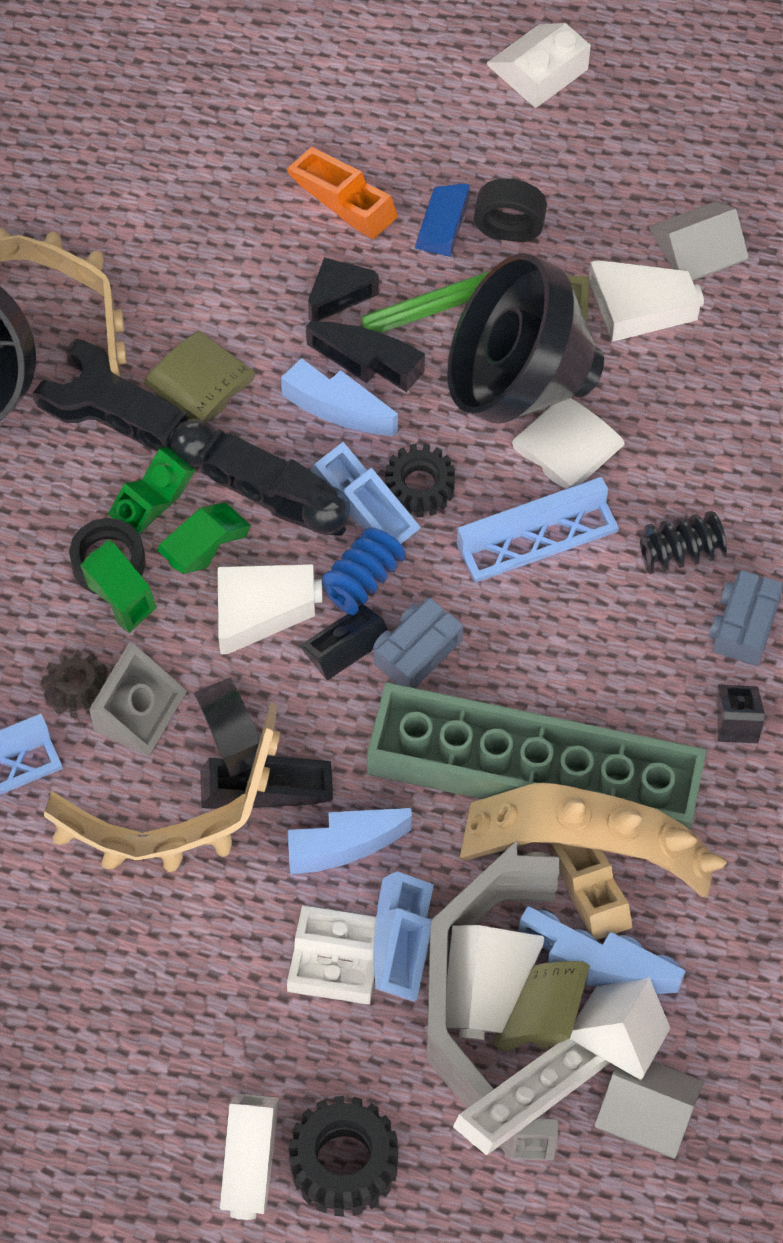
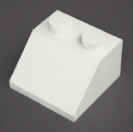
M566 23L539 24L488 61L487 65L532 106L537 108L588 70L591 45Z

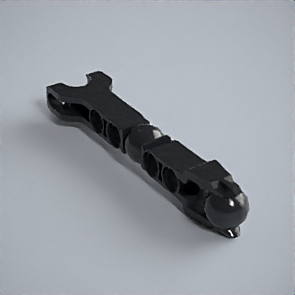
M75 339L65 350L69 365L81 371L77 379L66 384L44 380L32 392V397L37 407L62 422L80 423L86 420H96L154 451L164 447L170 448L191 467L200 466L202 474L263 506L275 517L323 535L342 536L346 531L345 525L350 515V503L345 494L337 487L325 484L320 477L293 459H289V461L281 459L235 435L224 433L220 429L215 432L213 427L204 420L196 418L188 420L187 412L181 411L170 402L112 373L106 352L91 343Z

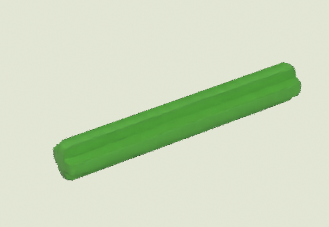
M490 271L363 315L362 326L363 328L382 333L467 303L480 282Z

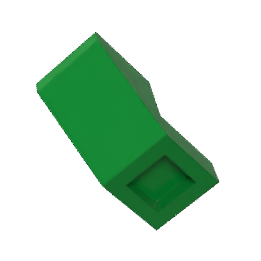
M159 448L142 480L124 483L108 515L112 519L128 523L140 534L181 496L195 469L179 458L170 448Z
M226 502L201 507L161 542L157 551L169 561L173 569L182 574L203 570L209 567L220 544L245 538L251 525Z
M108 539L100 548L92 551L80 565L88 587L111 605L117 624L127 633L135 629L157 608L150 586L111 540Z

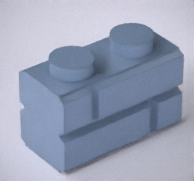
M743 570L738 571L735 583L727 581L720 604L727 606L724 616L715 615L709 638L716 639L713 652L759 666L781 600L783 583L766 577L760 578L759 575Z
M427 598L420 606L416 604L411 605L400 619L402 624L393 632L387 630L382 633L374 644V665L398 685L416 688L463 641L462 623L450 613H446L431 598Z

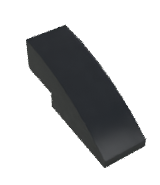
M310 321L306 326L308 346L365 383H368L377 373L407 393L425 372V353L383 333L335 322Z
M230 677L194 692L230 777L252 768L260 737L232 678Z
M267 756L269 761L265 762L264 767L270 768L267 785L264 792L257 791L252 808L312 805L331 802L333 799L331 761ZM208 758L200 770L201 808L218 809L245 794L252 768L230 777L223 759Z

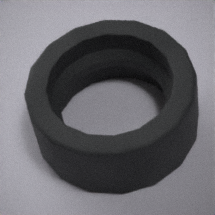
M497 179L487 182L480 188L473 218L476 227L484 235L493 239L523 243L531 241L541 234L545 221L547 202L545 195L537 187L527 182L516 179ZM496 208H511L525 214H508Z
M112 518L93 520L81 527L72 538L69 555L73 575L81 587L93 594L96 593L88 587L80 565L85 561L86 550L97 541L114 539L125 543L130 550V563L141 577L143 575L146 560L142 538L133 526L122 520Z

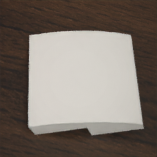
M572 398L549 407L512 440L513 447L518 453L541 466L544 475L565 489L582 484L625 445L624 440L609 425Z
M302 905L295 936V948L287 980V992L370 1005L375 978L374 937L376 917Z

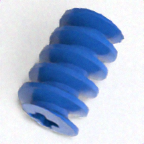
M372 527L365 529L360 535V539H356L351 545V549L346 550L341 556V560H337L331 567V571H327L322 577V586L325 593L343 612L355 615L359 611L357 603L365 604L369 599L367 593L374 594L378 590L376 582L384 583L388 578L387 572H394L396 570V561H404L406 554L403 546L393 536L383 530Z

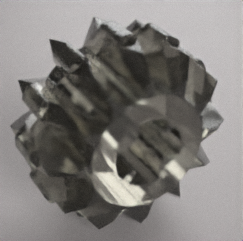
M77 649L74 653V658L68 659L67 655L61 652L59 656L60 664L48 662L46 668L49 675L42 676V687L46 690L44 693L45 701L48 705L54 704L55 712L59 716L69 708L70 717L74 720L79 715V709H84L85 713L91 717L90 707L107 680L108 669L104 664L98 665V659L94 653L83 659L82 652ZM77 681L80 686L75 687L72 682Z

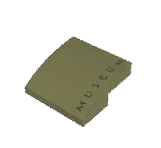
M198 330L166 355L146 376L144 384L181 411L187 412L189 418L208 422L226 407L230 397L246 388L253 381L255 371Z
M561 961L534 965L503 1032L495 1033L493 1045L504 1052L528 1042H533L539 1047L546 1049L570 1039L590 965L584 961Z

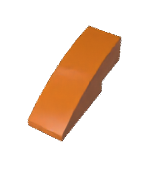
M314 147L309 148L287 168L288 174L303 189L357 231L371 239H375L398 218L391 195L366 183L362 171Z

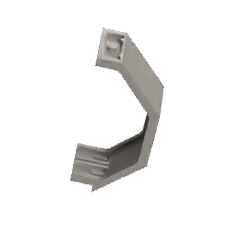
M517 841L431 920L427 1062L466 1108L472 1106L494 1089L450 1037L446 1029L447 954L450 951L452 926L476 925L495 905L503 901L555 902V892L557 891L559 876V857H550L549 854L544 852H530L525 856H517ZM536 1118L501 1144V1149L510 1159L554 1160L558 1140V1119Z

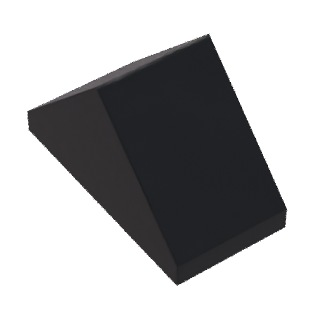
M324 257L308 299L309 320L321 321L379 295V276L376 271Z
M718 684V742L758 744L765 719L758 686Z

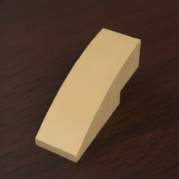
M548 843L553 857H559L560 874L587 931L596 940L607 937L610 931L616 934L631 929L632 922L629 903L615 882L611 864L603 851L559 843Z

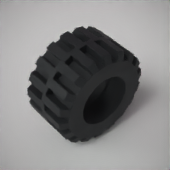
M334 1096L335 1104L328 1105L325 1099L317 1102V1110L315 1112L308 1108L302 1114V1123L296 1122L292 1130L293 1139L289 1141L290 1170L296 1189H301L302 1198L308 1204L314 1201L317 1210L326 1213L327 1208L334 1209V1216L344 1217V1210H352L353 1216L362 1214V1207L369 1205L370 1209L379 1205V1197L383 1195L386 1198L391 1191V1182H395L397 1176L398 1139L395 1130H391V1121L386 1114L382 1117L379 1116V1108L370 1103L368 1108L363 1107L362 1099L353 1097L352 1103H344V1096ZM345 1136L362 1142L369 1150L370 1159L356 1173L337 1175L326 1170L318 1161L320 1149L331 1139Z

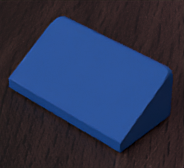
M470 184L434 187L415 249L451 257L470 199Z

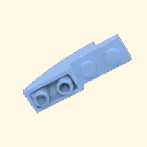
M529 906L520 919L518 932L544 936L542 948L549 952L547 963L584 961L590 965L585 982L586 985L596 987L650 977L656 994L676 993L682 985L685 970L680 968L676 961L668 956H657L643 949L638 941L629 936H618L610 931L602 945L587 931L581 929L573 930L560 923L559 919L546 910L537 911Z

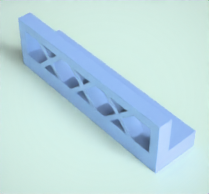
M596 478L458 527L457 546L474 583L619 532V527L606 503L608 488L603 478ZM599 509L607 525L593 530L579 523L584 514ZM576 517L575 522L569 521V519ZM555 524L571 529L567 539L560 542L547 539L544 535L547 528ZM541 530L539 535L532 533ZM576 531L583 533V534L574 536ZM518 537L535 541L531 552L524 555L509 551L508 548L511 541ZM501 543H504L503 548L496 546ZM540 544H543V545L546 546V547H543V548H541V549H538L539 546H540ZM485 549L499 554L495 565L482 570L478 569L472 556L473 553ZM504 557L510 558V560L502 562Z
M42 714L0 730V764L12 768L8 779L0 783V795L63 769L50 740L48 728ZM42 745L51 761L36 769L22 764L28 751ZM18 756L16 762L9 760L10 758ZM19 770L26 772L24 774L16 776Z

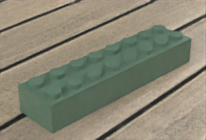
M385 682L367 752V775L479 799L534 783L565 785L615 796L658 809L690 830L707 749Z

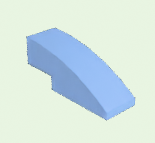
M301 358L281 377L282 396L301 409L323 420L370 434L394 436L398 432V413L341 370L331 379H328Z
M344 442L316 462L310 469L325 484L337 487L345 494L350 503V516L364 530L371 527L383 530L402 544L421 528L372 468L366 470Z
M411 808L328 812L329 828L288 830L290 875L318 872L342 866L367 857L392 844L411 831Z
M398 871L384 877L382 880L374 937L375 986L377 990L410 1001H416L430 939L431 919L427 918L434 884Z

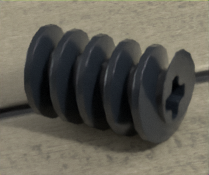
M713 511L706 512L703 519L698 514L691 515L688 523L682 517L677 518L673 526L667 520L662 521L659 524L658 530L653 524H648L644 527L643 534L640 536L642 558L649 575L654 574L655 562H659L665 572L669 570L670 559L673 558L678 567L683 568L686 555L690 556L694 565L699 564L700 552L705 553L709 562L715 560V549H720L725 558L727 555L724 528L719 517Z

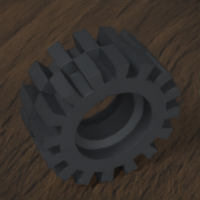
M417 443L410 444V452L407 453L405 448L402 447L398 450V458L392 455L389 459V465L386 466L385 485L410 515L412 511L417 512V517H424V512L429 511L430 516L437 514L438 507L444 510L447 507V501H451L453 498L455 468L454 465H451V459L448 455L442 458V450L438 447L432 453L430 452V444L423 443V450H417ZM425 471L433 476L435 484L428 490L418 491L409 488L405 483V479L412 472Z

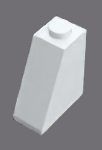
M600 260L590 263L589 283L612 342L698 320L699 309L704 305V298L699 284H693L689 271Z
M313 564L218 567V638L220 654L232 653L314 617V603H322V579H314Z
M481 925L452 926L446 986V1028L459 1030V1038L484 1040L485 1033H502L543 947L544 936Z
M237 1094L229 1105L220 1210L230 1211V1217L256 1219V1213L264 1214L267 1208L280 1098Z

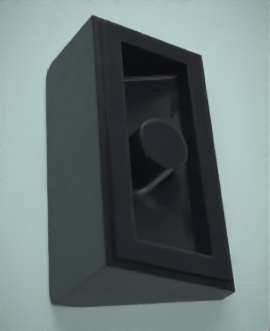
M364 604L358 607L359 611L355 615H345L299 646L326 680H329L373 651L376 640L382 633L388 630L384 619Z

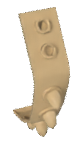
M0 228V261H33L74 278L104 297L110 368L112 373L121 377V364H127L125 342L119 341L118 332H124L122 309L115 310L110 282L101 271L104 262L101 251L91 252L86 259L79 258L62 249L61 237L59 233L54 231L48 233L44 241H38L21 235L11 236L4 228Z
M270 702L245 794L231 803L183 823L141 833L98 819L51 791L44 817L53 822L57 828L52 837L53 844L63 845L72 839H79L104 852L101 866L105 869H114L128 858L142 860L157 857L162 858L163 867L166 871L173 872L179 868L184 851L203 844H212L219 856L226 857L232 847L231 833L241 828L248 820L257 791H265L270 768L264 767L267 754L275 755L280 737V731L274 730L278 705ZM138 835H148V836H146V837H139Z
M551 783L529 784L471 802L460 859L468 861L507 850L516 841L517 846L531 842H546L609 851L649 860L675 874L701 897H707L713 871L722 869L727 863L724 857L712 853L697 835L686 826L658 809L615 796Z

